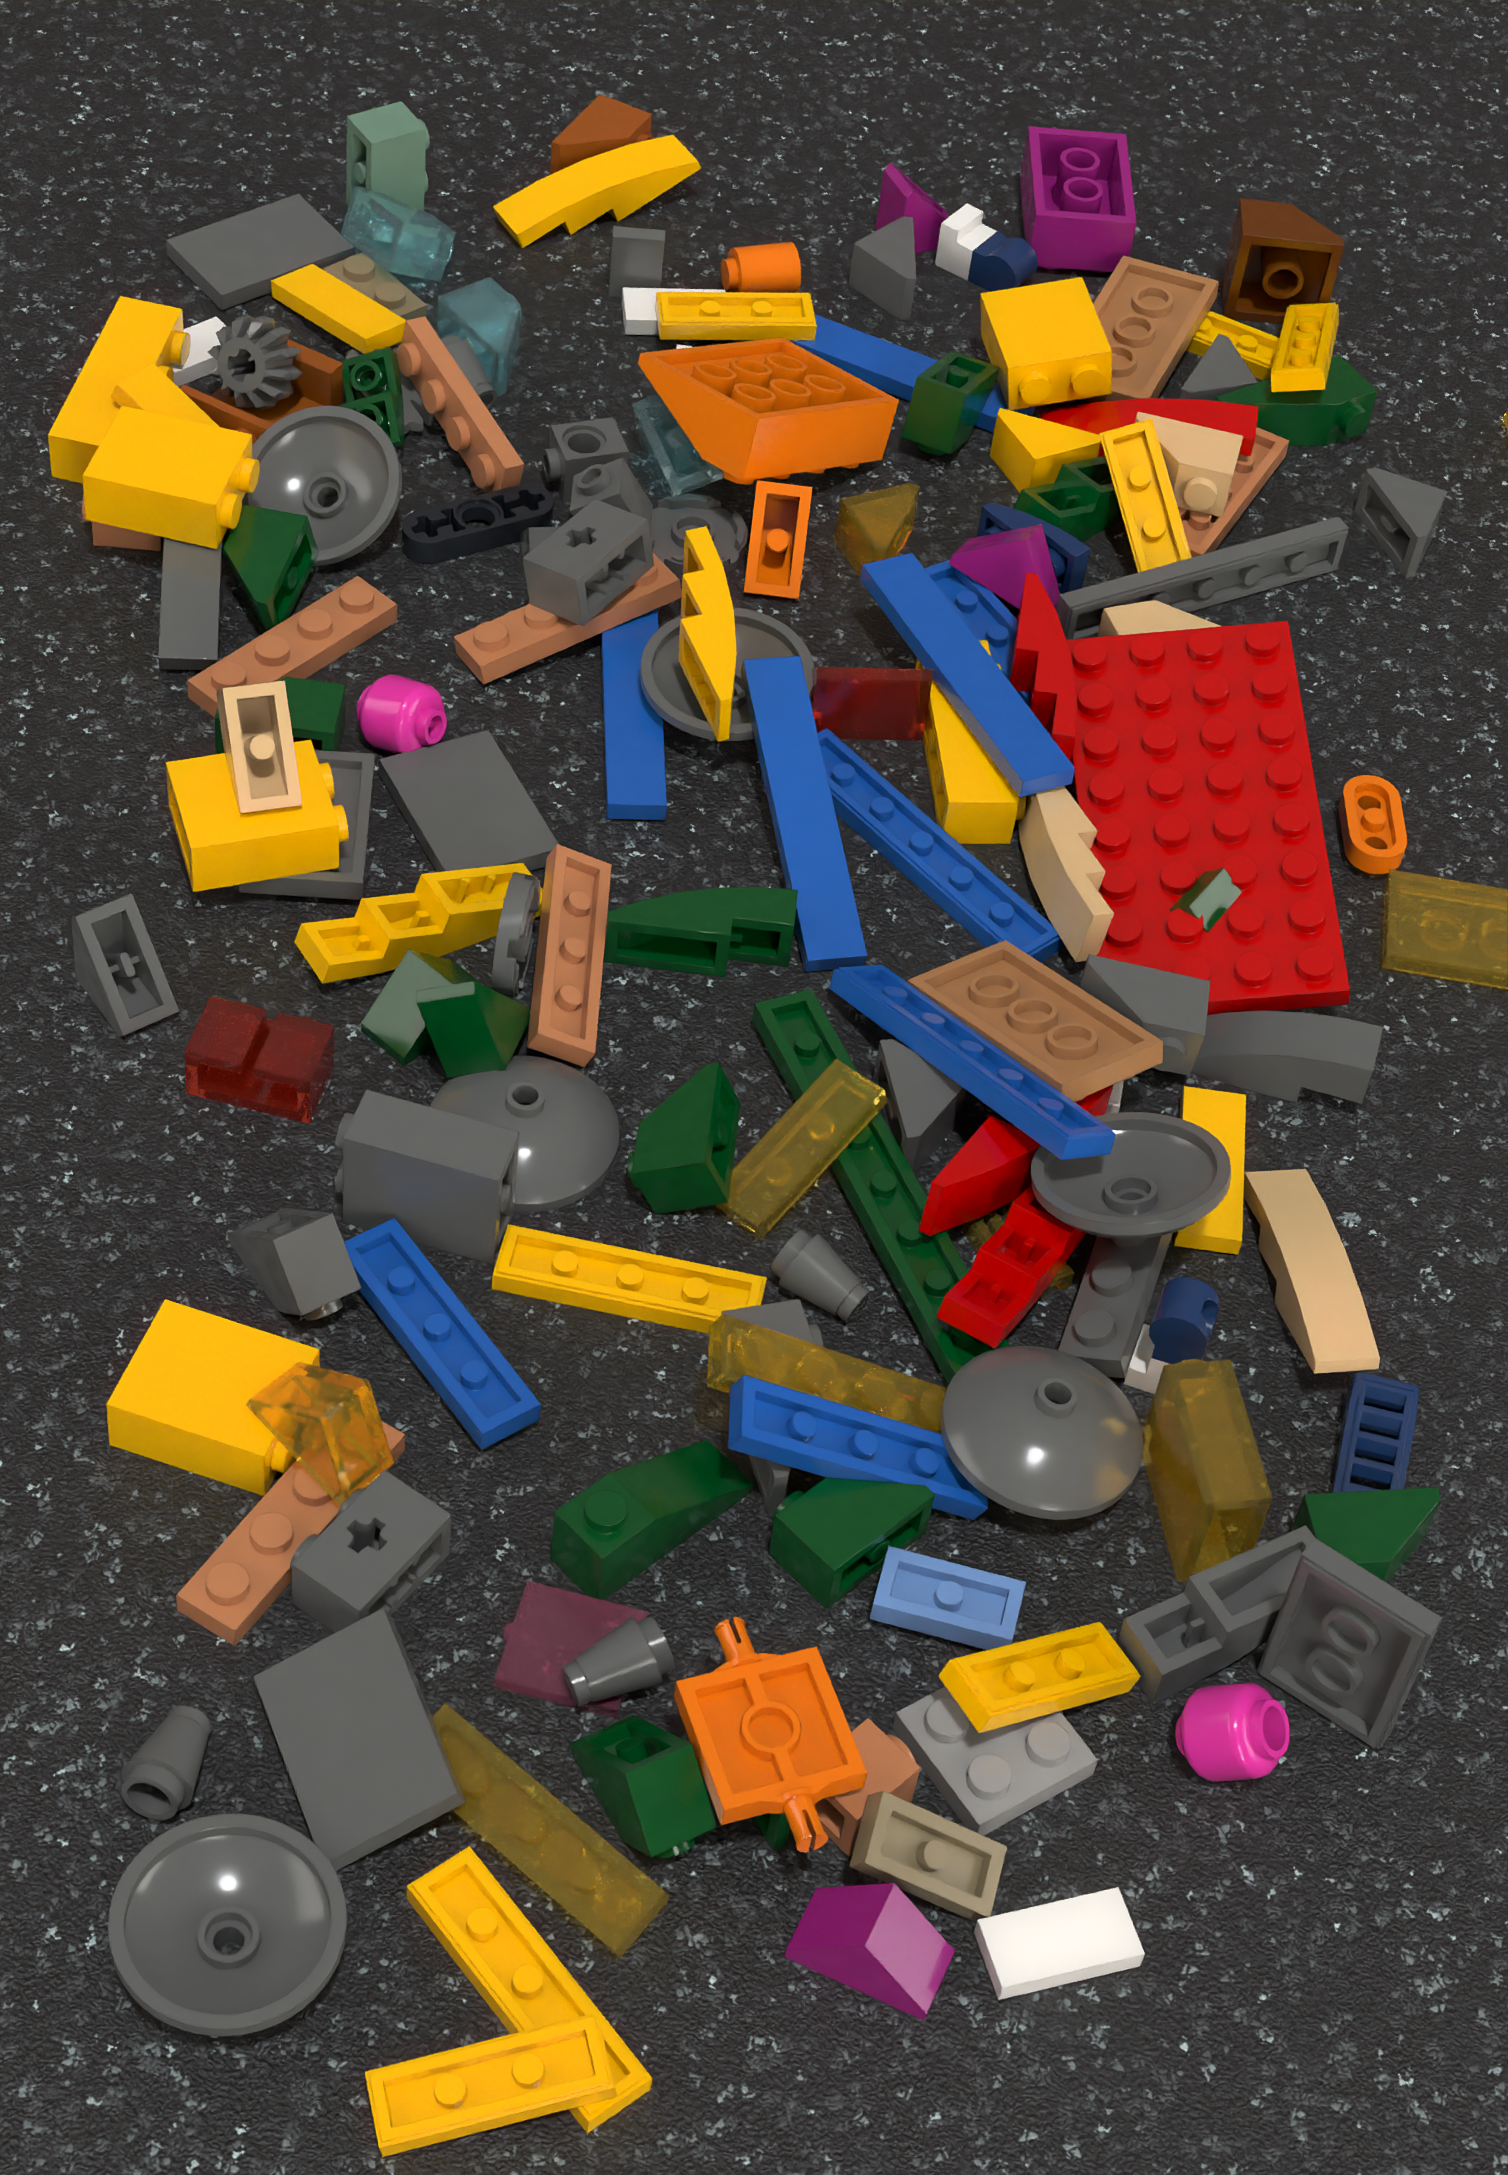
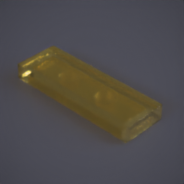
M835 1059L732 1170L728 1203L716 1204L714 1206L763 1238L888 1102L885 1090Z

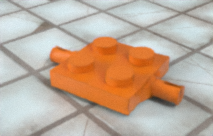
M733 1617L732 1626H730L729 1619L723 1620L715 1627L714 1632L716 1637H718L727 1662L711 1673L676 1681L674 1691L675 1702L689 1740L692 1743L720 1824L724 1825L766 1813H783L786 1815L797 1850L799 1852H809L811 1843L814 1851L828 1841L827 1833L824 1832L814 1804L824 1798L864 1788L867 1770L817 1646L783 1655L757 1654L748 1636L744 1620L740 1617Z

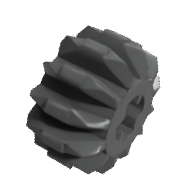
M248 315L236 318L235 321H232V326L222 327L220 331H217L216 335L220 345L213 346L208 353L218 361V367H215L209 375L215 378H222L223 380L219 395L226 396L227 398L235 396L236 407L267 409L274 407L278 400L288 398L294 393L290 380L298 379L303 372L293 365V358L297 357L302 350L288 346L287 342L291 330L284 327L276 328L274 318L267 316L251 318Z

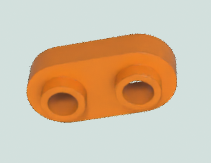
M1360 775L1351 778L1343 788L1338 805L1345 855L1351 864L1363 872L1370 874L1390 873L1400 866L1408 842L1400 794L1393 784L1377 776Z

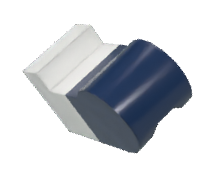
M965 204L941 223L935 260L936 266L989 292L1017 288L1036 272L1038 258L1032 246L1024 239L1018 237L1007 238L1000 232L982 224L983 211Z
M1188 1277L1174 1278L1165 1284L1151 1325L1143 1324L1124 1381L1125 1385L1188 1405L1220 1307V1298L1213 1288L1198 1279Z

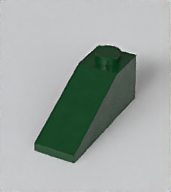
M1338 355L1331 358L1325 390L1272 392L1270 378L1217 396L1215 401L1259 406L1256 427L1289 440L1288 446H1327L1366 432L1378 390Z
M708 1440L608 1473L554 1512L550 1559L598 1605L753 1491L754 1484Z

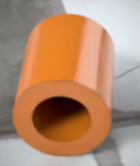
M793 242L734 247L729 250L728 258L721 261V281L726 291L798 293L800 289L801 265L797 248Z

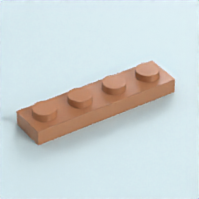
M425 316L406 320L401 345L397 348V360L400 371L404 376L409 377L421 395L424 407L429 413H433L445 431L449 445L453 450L459 452L471 470L475 484L482 488L485 493L520 485L525 464Z
M1256 427L1255 442L1251 456L1238 455L1223 517L1178 507L1191 557L1216 550L1285 458L1289 440Z
M653 553L654 566L584 626L529 603L526 606L491 621L481 623L475 628L454 636L456 654L484 685L681 598L680 579Z
M356 576L187 680L188 698L215 718L218 709L216 691L219 689L277 682L285 677L306 679L397 621V604L362 578Z
M556 844L546 858L527 1047L585 1067L594 1056L596 1050L612 864Z
M348 1401L176 1595L177 1611L236 1646L291 1583L292 1570L290 1569V1563L300 1544L312 1534L320 1536L337 1518L342 1503L353 1490L358 1487L366 1489L383 1470L388 1471L405 1451V1434Z

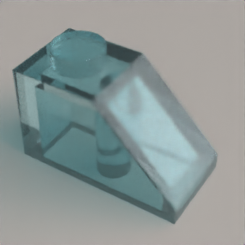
M355 186L340 234L388 272L441 282L445 266L453 253V241L456 232L432 214L369 189Z
M491 277L438 296L437 335L440 339L447 336H457L461 340L470 342L494 390L497 392V396L506 393L516 358L522 312L521 305L512 294L507 293Z
M659 394L632 404L636 433L656 480L672 497L724 478L721 469L701 458Z

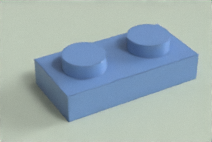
M888 1546L870 1619L989 1650L1012 1644L1026 1582Z

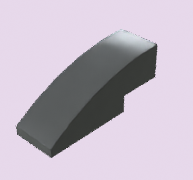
M1247 1011L1207 1015L1205 1037L1191 1074L1296 1103L1300 1089L1303 1087L1362 1104L1374 1070L1384 1027L1347 1018L1304 1012Z
M1306 1525L1189 1576L1183 1593L1124 1618L1117 1644L1141 1676L1137 1682L1152 1704L1194 1685L1232 1664L1269 1640L1300 1556L1313 1538H1315Z

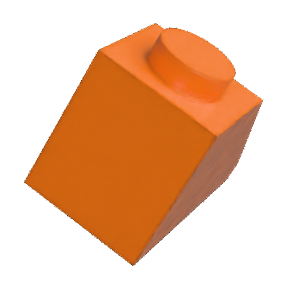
M757 480L743 593L799 600L812 487Z

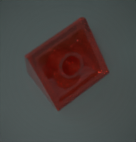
M812 668L813 689L810 702L817 733L827 728L839 739L922 741L932 686L933 669Z

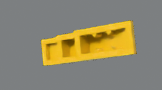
M674 135L628 144L584 159L534 182L496 204L493 208L500 223L518 244L524 248L560 224L572 235L606 212H609L619 222L700 170L701 167L684 145Z
M704 526L685 531L681 597L682 619H680L678 661L719 742L728 740L730 734L737 656L735 621L724 567L708 528Z
M524 863L421 874L414 893L362 898L355 917L301 923L295 944L322 984L394 970L408 949L440 957L497 936L502 907L512 874L515 872L527 875L532 874ZM541 888V890H540L539 912H536V913H535L534 918H536V917H538V916L541 915L542 896H543V889H542V888Z

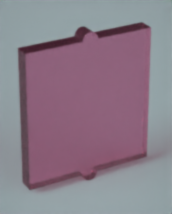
M527 1581L514 1622L508 1623L504 1627L503 1638L507 1643L494 1679V1687L617 1718L624 1694L596 1702L591 1701L579 1707L566 1685L561 1666L573 1661V1658L630 1617L638 1622L647 1618L648 1612Z

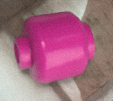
M385 675L368 686L358 700L356 709L357 720L364 739L374 748L397 755L434 745L440 741L445 733L447 718L440 693L429 684L400 675Z
M1249 1682L1207 1686L1195 1690L1186 1701L1182 1715L1176 1723L1175 1736L1180 1752L1187 1758L1190 1766L1200 1777L1213 1782L1256 1779L1269 1775L1279 1762L1280 1757L1287 1751L1290 1728L1288 1717L1282 1705L1274 1700L1265 1688Z

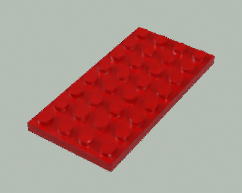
M1288 621L1066 640L1071 653L1077 692L1076 739L1071 758L1072 765L1075 767L1073 778L1076 802L1097 829V834L1090 851L1106 871L1098 892L1114 912L1100 951L1096 956L1210 981L1207 1015L1349 1005L1350 986ZM1225 868L1232 878L1231 882L1242 892L1209 932L1203 930L1204 919L1202 915L1197 919L1179 908L1172 912L1169 911L1182 895L1195 886L1198 878L1206 871Z

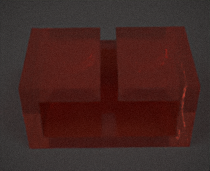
M210 996L185 1050L186 1093L310 1124L334 1069V1026L316 1022L310 1018L295 1017L279 1012L276 1019L273 1020L266 1018V1009L244 1002H234Z

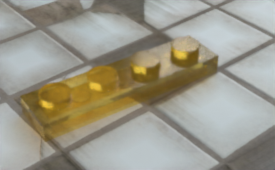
M722 1314L709 1327L708 1387L730 1393V1387L743 1375L941 1434L940 1410L947 1388Z
M445 1703L432 1718L466 1800V1803L451 1811L620 1958L669 1901L670 1897L648 1876Z

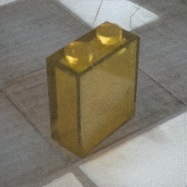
M1189 1359L1177 1364L1164 1365L1143 1431V1459L1177 1582H1184L1188 1580L1189 1576L1255 1548L1273 1497L1231 1360L1204 1362L1199 1359Z

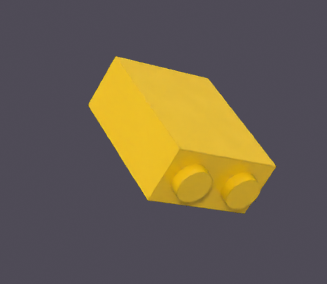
M1082 277L980 293L981 337L991 364L1000 367L997 380L1008 410L1112 394V350Z
M121 405L82 475L85 520L218 549L227 529H235L238 524L242 509V499L245 493H253L258 482L260 462L257 459H253L252 434Z
M311 740L294 742L302 805L239 813L225 753L166 762L168 806L193 892L340 868L339 842L348 841L349 838L346 814L342 805H332L331 799H334L335 792L331 768L328 762L319 764Z
M165 1299L106 1404L109 1445L265 1496L277 1472L284 1474L293 1464L300 1443L298 1431L304 1419L314 1420L322 1407L327 1390V1381L319 1378L320 1349Z

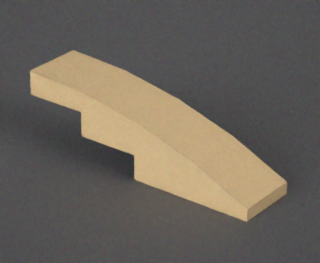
M1065 786L1027 795L1025 816L1022 820H1018L1020 843L1031 881L1050 922L1075 962L1087 961L1089 954L1096 956L1099 953L1114 912L1098 892L1106 871L1090 851L1097 834V829Z
M1307 1170L1245 1172L1243 1197L1261 1226L1258 1249L1277 1280L1274 1304L1314 1373L1379 1369V1352L1349 1258L1326 1204Z

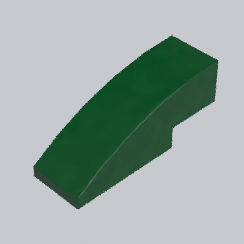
M1105 456L1062 464L1054 483L1021 489L1013 508L1040 518L1081 542L1090 539L1122 519Z
M719 887L677 892L641 900L608 911L603 962L718 977L726 976L727 960L788 967L798 890L767 887Z

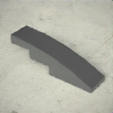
M164 538L158 653L159 669L205 670L218 662L221 591L223 588V539L218 549Z

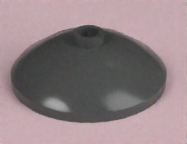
M316 406L296 411L270 426L253 444V459H257L260 462L259 478L254 492L245 493L242 499V508L244 505L308 516L319 552L313 566L340 562L356 555L372 544L393 518L402 491L400 459L394 445L383 429L369 417L357 411L339 406ZM339 496L335 504L330 507H324V503L328 498Z
M733 607L737 652L734 698L729 739L724 741L754 739L740 673L743 660L800 656L809 698H811L814 687V663L811 653L803 640L779 620L757 611ZM680 615L659 628L644 648L640 666V680L643 693L651 707L673 726L698 737L717 740L678 661L680 619H682Z
M512 1056L505 1070H493L452 1077L441 1087L430 1105L432 1108L520 1132L514 1212L547 1211L580 1200L603 1182L611 1171L618 1153L619 1122L614 1106L608 1096L585 1074L554 1060L533 1056Z
M1121 1112L1095 1116L1116 1133L1111 1154L1061 1160L1041 1145L1036 1151L1031 1164L1033 1193L1042 1207L1063 1223L1077 1230L1096 1236L1116 1239H1142L1162 1236L1196 1223L1221 1203L1228 1192L1231 1181V1164L1228 1152L1215 1136L1202 1127L1186 1120L1146 1112Z
M1017 1345L984 1352L971 1359L957 1371L946 1390L941 1405L940 1430L942 1439L952 1462L959 1472L988 1498L1025 1515L1044 1519L1067 1520L1101 1512L1116 1503L1128 1491L1141 1465L1144 1446L1143 1433L1136 1412L1129 1400L1114 1382L1095 1367L1075 1356L1058 1350L1038 1346Z
M218 1814L197 1818L182 1823L155 1838L138 1853L121 1876L112 1897L108 1919L109 1946L112 1961L119 1978L130 1995L146 2011L171 2026L184 2031L209 2036H235L261 2031L277 2025L301 2011L322 1991L332 1977L344 1949L347 1925L346 1901L341 1882L330 1861L311 1840L293 1828L272 1819L248 1814ZM227 1941H233L242 1946V1949L233 1955H223L216 1950L220 1944Z

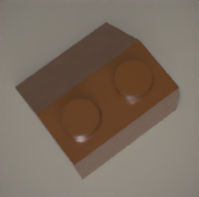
M1240 198L1221 278L1223 316L1236 320L1283 324L1289 305L1329 303L1344 249V239L1290 203Z

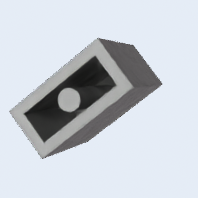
M366 1089L355 1114L348 1112L344 1114L335 1140V1150L343 1153V1159L335 1181V1193L343 1195V1222L370 1230L395 1218L415 1243L494 1264L502 1245L507 1225L511 1223L514 1216L520 1132Z

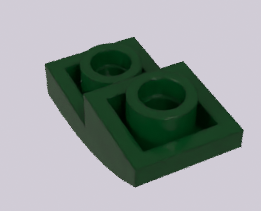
M388 347L340 361L343 363V384L347 402L340 404V406L357 411L373 420L383 429L394 447L403 445L404 404L397 354Z

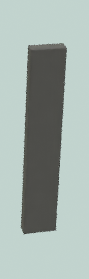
M1338 516L1060 594L1056 611L1065 638L1069 640L1097 637L1104 608L1156 600L1188 613L1337 570L1349 527Z

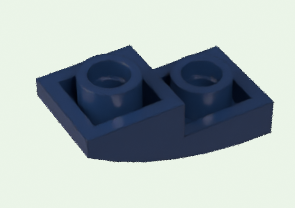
M991 502L982 506L977 537L1042 524L1060 594L1082 588L1091 548L1060 528L1028 513Z

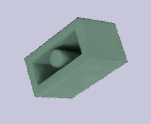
M402 101L347 115L346 203L370 230L424 215V192L428 190L425 156L426 149L429 148L430 138L424 122L421 119H417Z

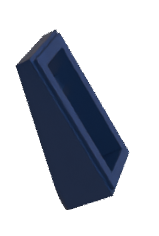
M1362 1372L1356 1373L1353 1376L1344 1400L1331 1493L1379 1490L1350 1483V1476L1386 1484V1490L1404 1489L1420 1394L1418 1386ZM1359 1428L1393 1435V1439L1359 1431ZM1356 1453L1372 1458L1389 1461L1390 1464L1388 1465L1380 1462L1355 1457L1354 1454Z

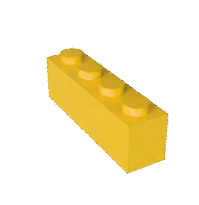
M123 296L119 297L48 434L52 477L83 483L82 475L121 407L111 397L118 383L152 362L173 382L174 371L172 366L174 364L185 365L191 345L190 334L184 332L183 309Z
M979 640L990 655L988 640ZM917 658L913 685L937 825L959 844H1010L1015 820H1022L1025 816L1026 796L1019 797Z

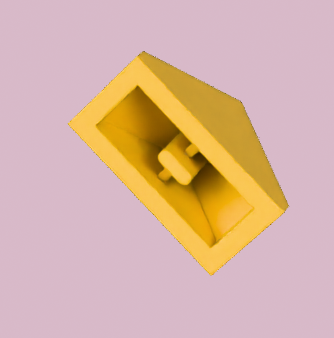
M1000 408L997 413L990 457L1020 493L1021 489L1054 483L1062 464L1097 458L1101 440L1100 435Z

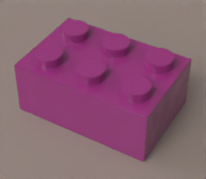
M1028 126L1019 177L1025 241L1032 246L1036 253L1038 266L1045 269L1068 268L1089 270L1095 273L1113 272L1123 256H1130L1136 228L1126 134Z

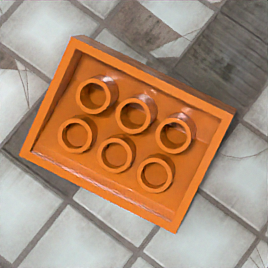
M783 337L640 353L638 365L701 458L721 469L722 476L731 482L749 485L754 483L755 479L768 477L787 479L790 474L801 472L820 474L827 468L840 466L857 468L859 463L883 459L899 400Z

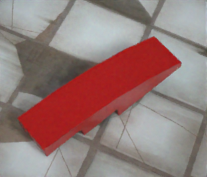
M1142 398L1091 402L1042 411L1040 419L1100 435L1099 433L1134 424L1137 412H1142L1242 435L1243 439L1239 454L1251 456L1256 436L1259 406L1202 399ZM1102 443L1098 457L1105 456Z
M1026 572L1018 613L1009 681L1016 691L1031 693L1029 708L1071 762L1076 739L1077 692L1071 653L1057 611L1040 578L1035 573Z
M1114 1085L1085 1096L1082 1100L1075 1103L1094 1117L1105 1115ZM990 1115L932 1181L919 1231L932 1236L983 1217L1017 1199L1031 1185L1032 1159L1041 1145L1015 1125L1012 1126Z
M1031 1184L1012 1203L1004 1224L979 1248L971 1270L945 1295L937 1318L996 1349L1052 1282L1086 1233L1063 1223L1042 1207L1033 1193Z

